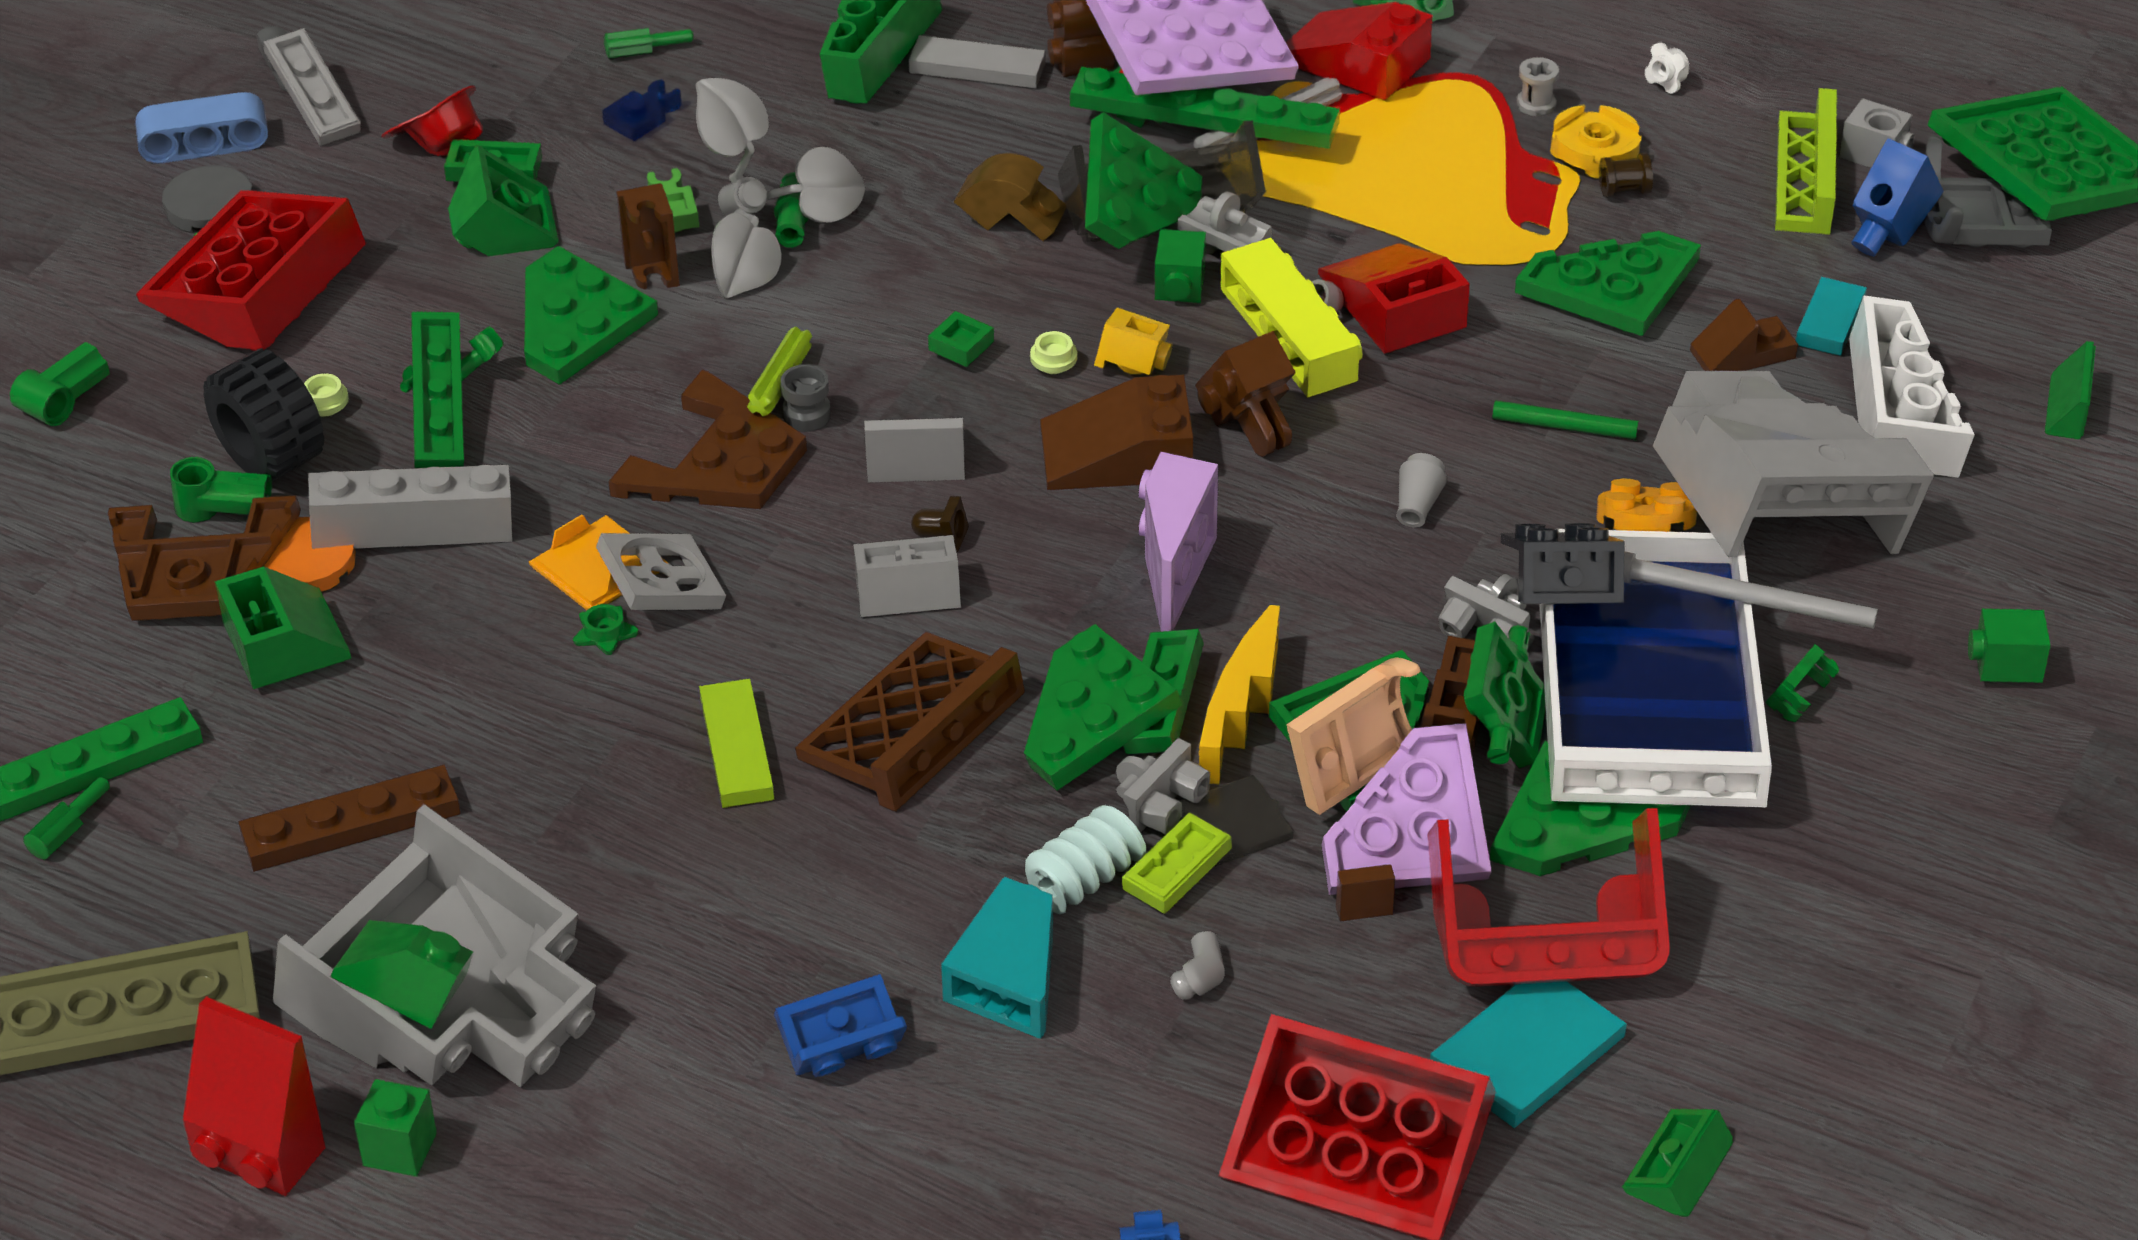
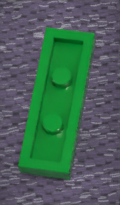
M1199 629L1150 632L1142 662L1177 689L1183 705L1123 745L1126 754L1165 752L1179 738L1204 646Z

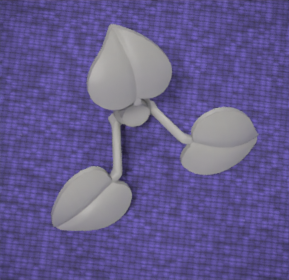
M706 78L696 82V122L702 141L713 153L725 157L736 156L745 149L736 171L729 175L732 183L724 186L719 192L718 204L725 217L716 225L712 237L711 249L714 275L722 298L727 299L765 285L774 278L780 268L781 250L776 236L769 229L758 227L759 219L757 216L752 215L760 211L767 200L792 193H800L799 205L801 212L806 218L819 223H831L845 218L859 206L864 196L865 185L862 176L843 154L829 147L813 148L806 151L800 157L795 168L799 184L766 190L759 180L753 177H743L755 151L751 141L762 138L768 131L769 121L766 108L757 94L743 84L723 78Z

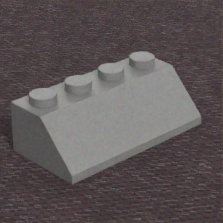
M509 465L308 473L312 549L354 545V549L512 542Z

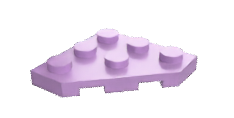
M1466 723L1413 728L1402 741L1397 752L1384 767L1378 770L1359 793L1355 802L1339 822L1336 821L1325 834L1322 841V852L1329 895L1337 894L1338 871L1387 864L1392 866L1395 876V888L1431 885L1427 833L1437 820L1449 819L1453 883L1489 879L1491 865Z

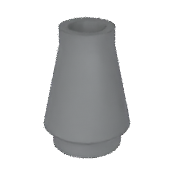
M1416 453L1411 455L1400 466L1399 505L1396 517L1401 524L1413 528L1424 525L1427 514L1447 483L1445 466L1440 459L1430 454Z

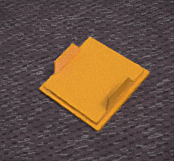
M581 514L556 529L551 548L530 560L529 565L585 610L596 605L609 604L622 596V593L599 554L596 545L601 533L629 532L607 515L589 524L584 515ZM621 555L624 566H642L637 555ZM651 571L654 575L659 573L658 571Z

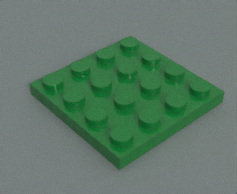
M2063 86L1932 110L1927 126L1940 135L1945 144L1956 148L1971 160L1975 168L1986 172L1997 181L2005 192L2014 195L2027 205L2031 212L2040 219L2054 221L2063 217L2087 214L2097 210L2121 207L2122 205L2138 202V144Z

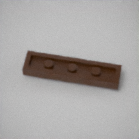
M444 764L240 820L238 823L253 872L413 828L415 827L417 810L423 805H426L444 819L460 815L461 813L457 795Z

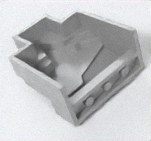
M1686 371L1674 403L1668 407L1653 444L1654 449L1728 557H1737L1753 517L1863 516L1889 553L1899 554L1934 477L1932 471L1907 438L1876 439L1865 432L1853 416L1841 413L1837 406H1827L1824 403H1804L1798 397L1785 391L1770 371Z
M423 805L416 813L413 843L306 944L301 946L286 934L278 941L273 1003L322 1039L376 1069L380 1063L391 1062L403 1072L411 1070L432 1086L446 1071L450 1073L456 1072L464 1064L470 1052H472L521 1088L535 1072L542 1075L553 1065L560 1053V1047L570 1036L575 1039L579 1038L591 1025L595 1017V1011L592 1009L596 985L564 963L571 956L578 942L577 938L574 937L578 913L429 807ZM369 920L423 925L433 931H441L453 936L460 945L473 951L469 970L463 982L432 1029L330 977L337 963Z

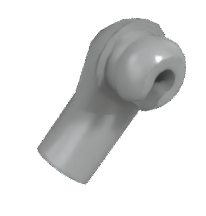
M1204 931L1193 936L1191 945L1194 958L1183 965V970L1174 972L1171 977V986L1176 995L1181 999H1190L1195 994L1202 996L1217 987L1224 979L1225 968L1217 935L1213 932Z

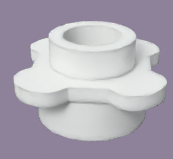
M1662 42L1654 44L1651 48L1652 59L1649 66L1645 69V77L1651 84L1658 83L1662 85L1667 93H1675L1681 87L1680 82L1685 80L1689 73L1688 59L1677 48L1667 49V46Z

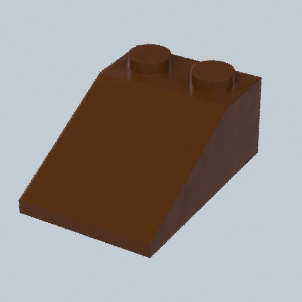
M1184 375L1135 377L1040 419L1047 490L1140 485L1144 471L1146 469H1153L1160 452L1193 459V433Z

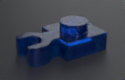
M662 79L652 82L648 86V92L643 95L633 90L602 110L603 124L632 141H636L666 122L665 113L673 112L681 107V90L676 88L666 94L665 81Z

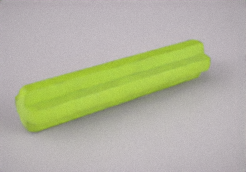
M793 327L785 335L748 395L750 402L747 408L752 414L759 412L762 416H766L774 409L782 396L781 377L783 373L791 367L801 365L811 348L809 341L812 338V334L808 329L801 331L798 327Z

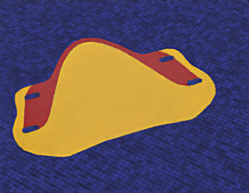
M1460 72L1434 73L1408 79L1386 100L1367 93H1342L1339 101L1328 105L1329 107L1340 108L1339 124L1330 149L1260 138L1212 159L1215 166L1245 192L1310 207L1391 234L1430 252L1445 256L1452 262L1465 265H1514L1529 262L1535 253L1549 250L1555 251L1562 244L1568 233L1567 207L1580 183V176L1571 167L1530 154L1523 149L1518 140L1513 115L1504 95L1491 82L1477 75ZM1303 81L1288 82L1278 87L1270 96H1276L1281 99L1313 83ZM1538 171L1559 177L1562 182L1554 185L1537 180L1532 175ZM1523 222H1531L1548 228L1550 233L1548 235H1539L1524 230L1520 225Z

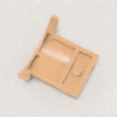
M1403 658L1389 659L1286 724L1308 808L1321 815L1366 785L1378 770L1384 767L1397 752L1402 741L1412 731L1401 699L1400 679L1401 676L1412 677L1417 675L1421 671L1417 663Z

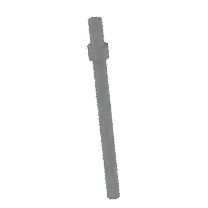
M1625 552L1624 583H1630L1631 579L1870 629H1874L1878 614V609L1639 560L1636 559L1635 553Z

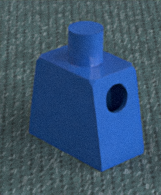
M1888 138L1853 202V208L1862 226L1851 243L1859 251L1875 257L1885 240L1899 246L1907 244L1944 191L1927 155Z

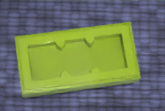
M1189 812L1122 877L1123 890L1166 914L1232 849L1231 836Z

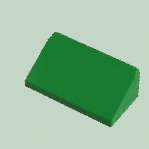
M2086 341L2053 371L2050 379L2045 424L2046 434L2079 440L2081 436L2083 437L2091 399L2096 349L2094 342Z
M1670 1109L1622 1186L1625 1193L1674 1215L1688 1217L1733 1144V1137L1719 1110Z

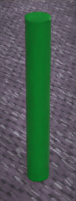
M1497 400L1494 402L1492 419L1633 440H1636L1639 424L1637 420Z

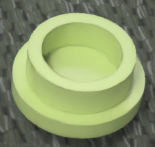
M1058 331L1046 332L1039 335L1035 340V344L1030 351V360L1033 366L1040 371L1048 374H1059L1071 369L1076 364L1077 348L1067 334Z
M317 374L307 379L304 383L315 402L320 417L332 416L341 411L348 403L347 388L335 375Z

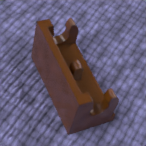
M662 183L616 191L624 265L626 269H631L636 285L641 289H647L646 276L656 273L661 275L662 282L667 288L680 286L673 213Z

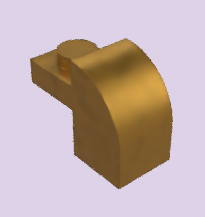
M1013 153L997 154L982 162L967 176L954 200L955 204L987 231L1006 214L1010 213L1042 241L1055 231L1068 206L1052 190L1038 181L1044 168L1041 164L1026 156Z

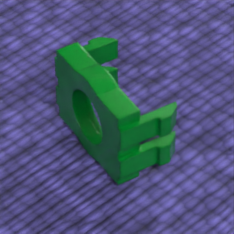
M1815 644L1773 692L1765 704L1774 711L1777 709L1787 721L1796 722L1802 716L1798 711L1805 712L1811 704L1794 691V688L1806 674L1825 688L1830 683L1829 675L1834 678L1839 672L1837 662L1827 658L1824 655L1825 652Z

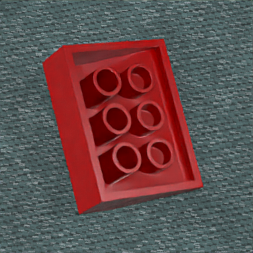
M240 190L136 293V296L140 303L227 347L246 348L253 351L261 348L265 350L275 342L276 337L292 321L301 315V311L318 294L326 289L327 284L344 267L351 263L352 258L366 245V242L348 198Z
M1271 1014L1219 1177L1424 1240H1442L1479 1149L1496 1091L1489 1076Z

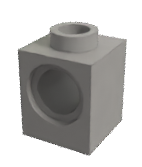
M1862 98L1844 123L1839 158L1871 168L1888 138L1912 149L1915 135L1910 133L1913 114Z

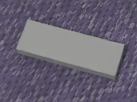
M304 28L264 41L266 56L319 146L361 132L359 119Z
M919 35L909 58V73L1037 88L1046 63V51Z

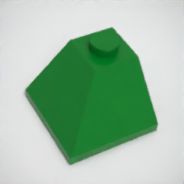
M477 145L469 156L448 207L454 238L462 246L468 249L475 248L488 257L553 248L559 241L548 187Z
M369 920L337 963L330 977L432 1029L463 982L469 970L473 951L460 945L453 936L445 932L433 931L423 925Z

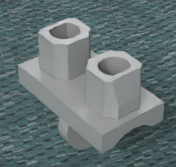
M1224 192L1217 200L1204 196L1191 213L1178 218V230L1206 232V254H1213L1218 248L1226 252L1272 237V226L1239 211L1240 198L1232 192Z
M1503 574L1494 584L1482 579L1478 586L1475 587L1452 576L1444 586L1447 603L1438 618L1443 634L1465 638L1473 625L1481 627L1494 621L1507 637H1509L1508 632L1510 628L1517 625L1528 628L1527 632H1529L1530 613L1524 610L1527 604L1518 602V595H1516L1518 581L1515 577ZM1532 633L1529 639L1528 648L1535 640L1534 634Z
M1177 738L1158 759L1153 756H1148L1144 760L1136 756H1127L1117 765L1116 769L1117 778L1121 783L1116 788V791L1123 798L1128 808L1129 819L1135 824L1140 833L1148 826L1167 834L1178 824L1182 816V803L1174 798L1179 795L1198 804L1210 788V772L1191 761V744L1180 738Z

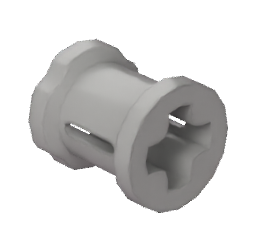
M1534 57L1523 61L1519 67V76L1523 81L1522 92L1517 96L1519 110L1530 116L1552 113L1556 108L1553 83L1559 77V67L1552 60L1542 57Z

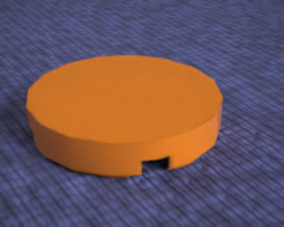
M298 517L264 567L320 588L321 592L338 585L340 583L339 577L344 575L346 571H348V575L355 566L356 551L354 545L312 549L310 517Z

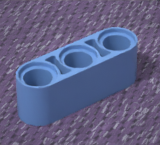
M249 92L147 106L138 112L135 121L138 151L146 161L152 163H167L249 151L262 146L268 138L264 104L257 95Z

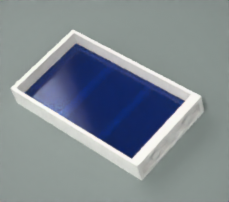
M1559 529V532H1565V529ZM1609 530V536L1625 541V552L1635 553L1636 559L1748 582L1744 542L1737 557H1728L1712 533ZM1631 579L1630 583H1624V603L1540 604L1551 801L1767 807L1772 764L1752 606L1750 603Z

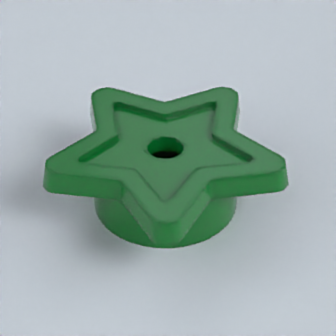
M600 604L589 608L586 612L579 613L583 628L573 637V642L576 646L595 645L604 654L611 655L619 641L636 637L638 635V628L624 622L623 608L621 606Z

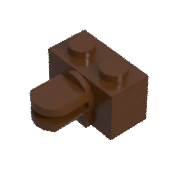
M1271 331L1226 350L1195 386L1198 390L1197 396L1202 409L1212 416L1216 426L1234 419L1238 420L1257 455L1263 457L1273 453L1275 449L1279 450L1291 444L1292 430L1277 402L1290 390L1286 383L1296 372L1274 331Z

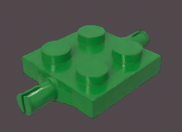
M1494 621L1477 628L1474 649L1470 657L1471 665L1467 687L1464 690V700L1469 712L1474 717H1478L1489 730L1491 740L1487 758H1491L1490 761L1499 765L1507 763L1511 758L1518 768L1533 764L1539 752L1546 709L1545 687L1528 660L1529 654L1527 649L1531 636L1530 631L1527 632L1528 628L1520 625L1513 626L1508 632L1509 637H1507Z

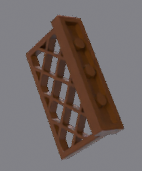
M925 632L795 747L797 758L800 761L876 791L879 805L896 812L1025 693L1017 652L1000 647L990 656ZM929 652L946 658L916 665ZM976 669L967 678L955 680L954 673ZM943 675L949 676V681L921 687L919 685V680ZM913 681V688L884 694L892 685ZM944 698L935 707L923 709L922 702ZM916 704V711L887 716L886 709ZM880 711V718L851 723L859 714ZM911 728L903 736L890 739V731ZM883 733L884 740L854 746V738ZM847 740L848 747L830 751L821 750L826 744ZM879 757L870 765L871 769L861 766L856 762Z

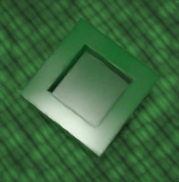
M955 311L928 335L929 351L968 367L994 342V327Z

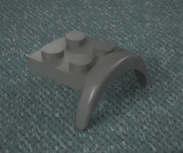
M1931 136L1929 138L1925 155L1928 156L1944 191L1924 219L1927 232L1934 242L1967 244L1973 247L2013 245L2025 248L2032 245H2049L2052 233L2050 222L2036 217L2027 205L2014 195L2005 192L2001 185L1993 178H1941L1942 141L1938 136Z

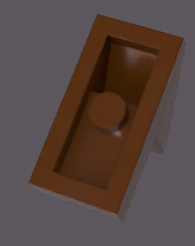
M1739 298L1732 301L1690 345L1691 353L1704 371H1746L1795 359L1798 343L1778 316L1755 320Z

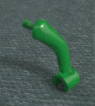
M486 327L469 341L474 350L461 359V381L502 349L504 345L503 340L492 327ZM412 365L406 367L402 374L403 382L400 384V389L405 393L412 390Z

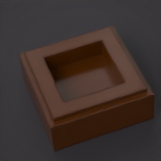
M1391 864L1338 871L1336 910L1339 921L1393 915L1395 876Z

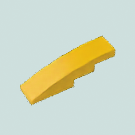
M1269 605L1243 636L1223 669L1209 703L1199 745V765L1210 772V784L1220 785L1224 747L1245 749L1249 713L1269 714V702L1272 701L1279 644L1280 606Z

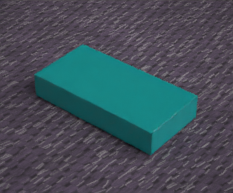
M1821 277L1797 331L1796 342L1798 346L1841 356L1851 334L1863 295L1866 296L1867 287Z

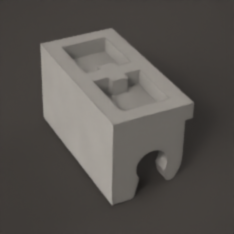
M953 535L853 544L861 617L961 608L958 558Z

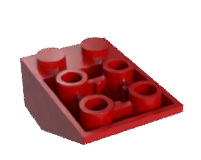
M1398 243L1318 268V275L1323 280L1332 282L1341 289L1344 297V306L1384 354L1467 327L1470 283L1445 256Z

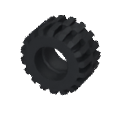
M262 348L257 349L208 376L207 380L204 381V402L214 432L230 457L246 473L271 475L272 481L318 456L323 451L324 430L311 394L296 372L272 351L263 350Z

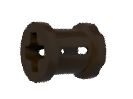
M1639 153L1637 158L1613 161L1609 157L1600 158L1599 183L1603 196L1611 197L1614 196L1615 192L1640 190L1642 194L1650 193L1653 186V171L1649 155L1647 153Z

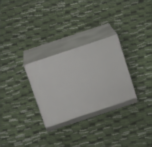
M963 418L864 421L868 482L965 480Z

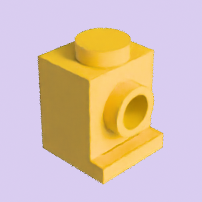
M1117 307L1104 325L1094 366L1103 369L1109 361L1117 364L1119 369L1130 374L1144 373L1150 375L1154 368L1164 371L1172 351V344L1166 342L1170 325Z

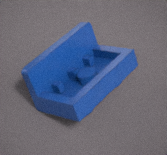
M881 974L778 1007L774 1013L796 1076L811 1071L814 1077L825 1076L843 1068L846 1065L844 1060L865 1054L867 1059L885 1056L898 1048L897 1043L901 1042L907 1029L904 1017L896 1016Z

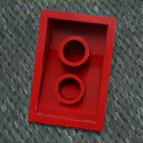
M1397 2L1319 12L1293 35L1286 44L1299 65L1298 69L1323 78H1335L1342 85L1386 100L1430 60L1433 15L1417 10L1411 5Z
M205 997L198 1008L183 1115L192 1156L200 1163L210 1168L220 1167L241 1176L244 1181L253 1187L260 1189L266 1187L287 1196L326 1148L302 1036L209 997Z

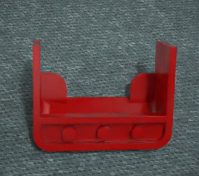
M1647 808L1632 822L1637 874L1615 876L1602 885L1596 897L1597 921L1491 927L1489 905L1482 892L1471 885L1453 883L1449 819L1437 820L1427 833L1433 911L1445 962L1451 976L1463 985L1476 987L1646 977L1658 971L1666 963L1670 952L1658 808Z

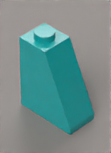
M1004 876L941 964L943 1001L1041 1039L1046 1032L1053 941V895L1040 890L1036 886L1023 884Z

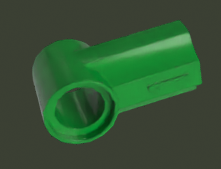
M84 342L42 373L35 369L23 371L16 377L11 386L10 401L14 407L49 426H58L69 418L75 405V399L110 374L108 363L95 346Z
M187 457L176 462L170 469L175 513L179 518L188 522L208 520L217 512L249 515L253 498L271 497L272 494L271 475L217 471L212 463L205 458Z

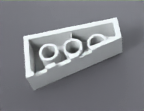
M1863 295L1849 337L1858 424L1865 432L1876 439L1907 438L1934 475L1959 478L1975 434L1970 424L1963 423L1958 414L1961 405L1955 393H1948L1942 381L1945 372L1939 360L1934 361L1928 352L1929 339L1911 302Z

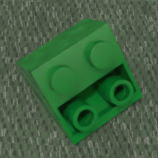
M264 566L215 581L224 627L253 689L351 659L350 650L320 588Z

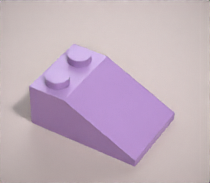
M1160 452L1152 470L1146 469L1144 471L1139 486V498L1145 500V508L1139 523V535L1145 536V560L1161 632L1174 630L1217 539L1218 464Z

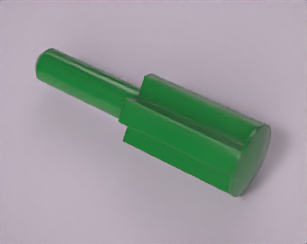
M649 28L604 34V48L608 59L653 53L652 47L692 42L694 35L691 29L650 34Z
M98 777L69 806L64 801L60 802L24 836L23 842L28 851L41 860L48 859L84 824L79 817L110 789L109 781L104 777Z

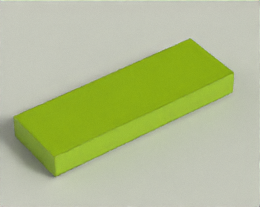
M743 679L699 686L722 808L774 800L773 783L751 680Z

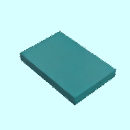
M1567 981L1516 984L1430 1054V1060L1489 1076L1496 1091L1490 1111L1513 1128H1516L1624 1038L1627 1023Z

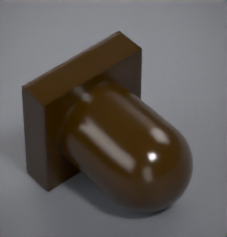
M950 496L945 509H921L917 511L911 520V527L914 533L922 538L953 535L956 552H958L969 528L961 496Z

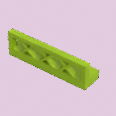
M1819 88L1815 113L1779 112L1775 230L1830 235L1836 193L1837 89ZM1788 127L1814 129V131L1801 137ZM1801 152L1810 159L1800 164L1790 156ZM1800 179L1809 187L1799 191L1790 183ZM1799 206L1812 215V217L1786 215V212Z

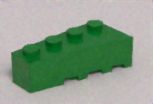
M841 0L837 9L838 20L832 22L819 53L828 98L845 100L853 104H867L913 48L919 35L922 36L942 12L941 0Z

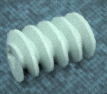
M1103 805L1095 808L1089 816L1079 819L1074 827L1063 830L1058 838L1046 842L1042 849L1030 853L1025 863L1027 881L1029 885L1036 886L1040 890L1052 894L1053 912L1063 914L1066 913V902L1071 905H1078L1084 898L1083 892L1087 894L1095 893L1100 886L1099 881L1108 883L1113 880L1115 870L1124 872L1129 869L1131 860L1139 861L1147 853L1146 844L1140 831L1124 813L1114 807Z

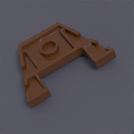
M701 370L681 394L682 409L715 419L713 424L675 469L630 455L609 480L610 496L628 499L629 492L651 493L652 501L670 502L675 495L698 497L700 505L761 509L806 453V436L772 413L766 416H762L759 412L752 414L747 408L750 402L748 397L710 372Z
M297 496L253 498L244 533L152 539L157 523V517L152 505L109 508L108 516L113 530L112 536L118 555L126 606L131 620H161L167 618L222 615L215 581L257 569L266 564L300 515L301 508Z

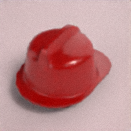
M472 85L457 91L429 111L384 132L381 135L382 138H390L407 132L428 153L437 156L448 155L453 139L476 140L483 132V127L469 98L475 92L476 87Z

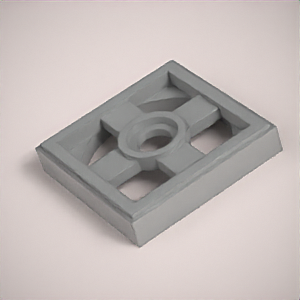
M600 534L596 548L631 610L722 609L726 594L691 534ZM621 555H637L642 566H624ZM660 555L680 556L685 566H672L664 562ZM651 571L664 573L668 578H659ZM696 584L697 588L689 591H680L677 585Z

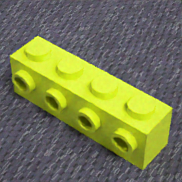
M1272 238L1221 253L1222 292L1258 337L1274 331L1296 372L1292 379L1307 398L1358 381L1359 360L1363 356L1362 346L1358 337L1346 329L1339 320L1335 309L1332 306L1326 305L1317 294L1312 281L1302 276L1295 267L1291 256L1288 253H1283Z

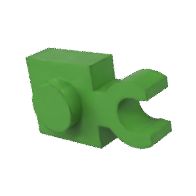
M677 168L671 169L672 178L667 181H659L656 179L654 172H648V185L659 183L663 185L673 213L674 231L679 232L683 229L699 227L698 211L690 186L682 187L680 170Z

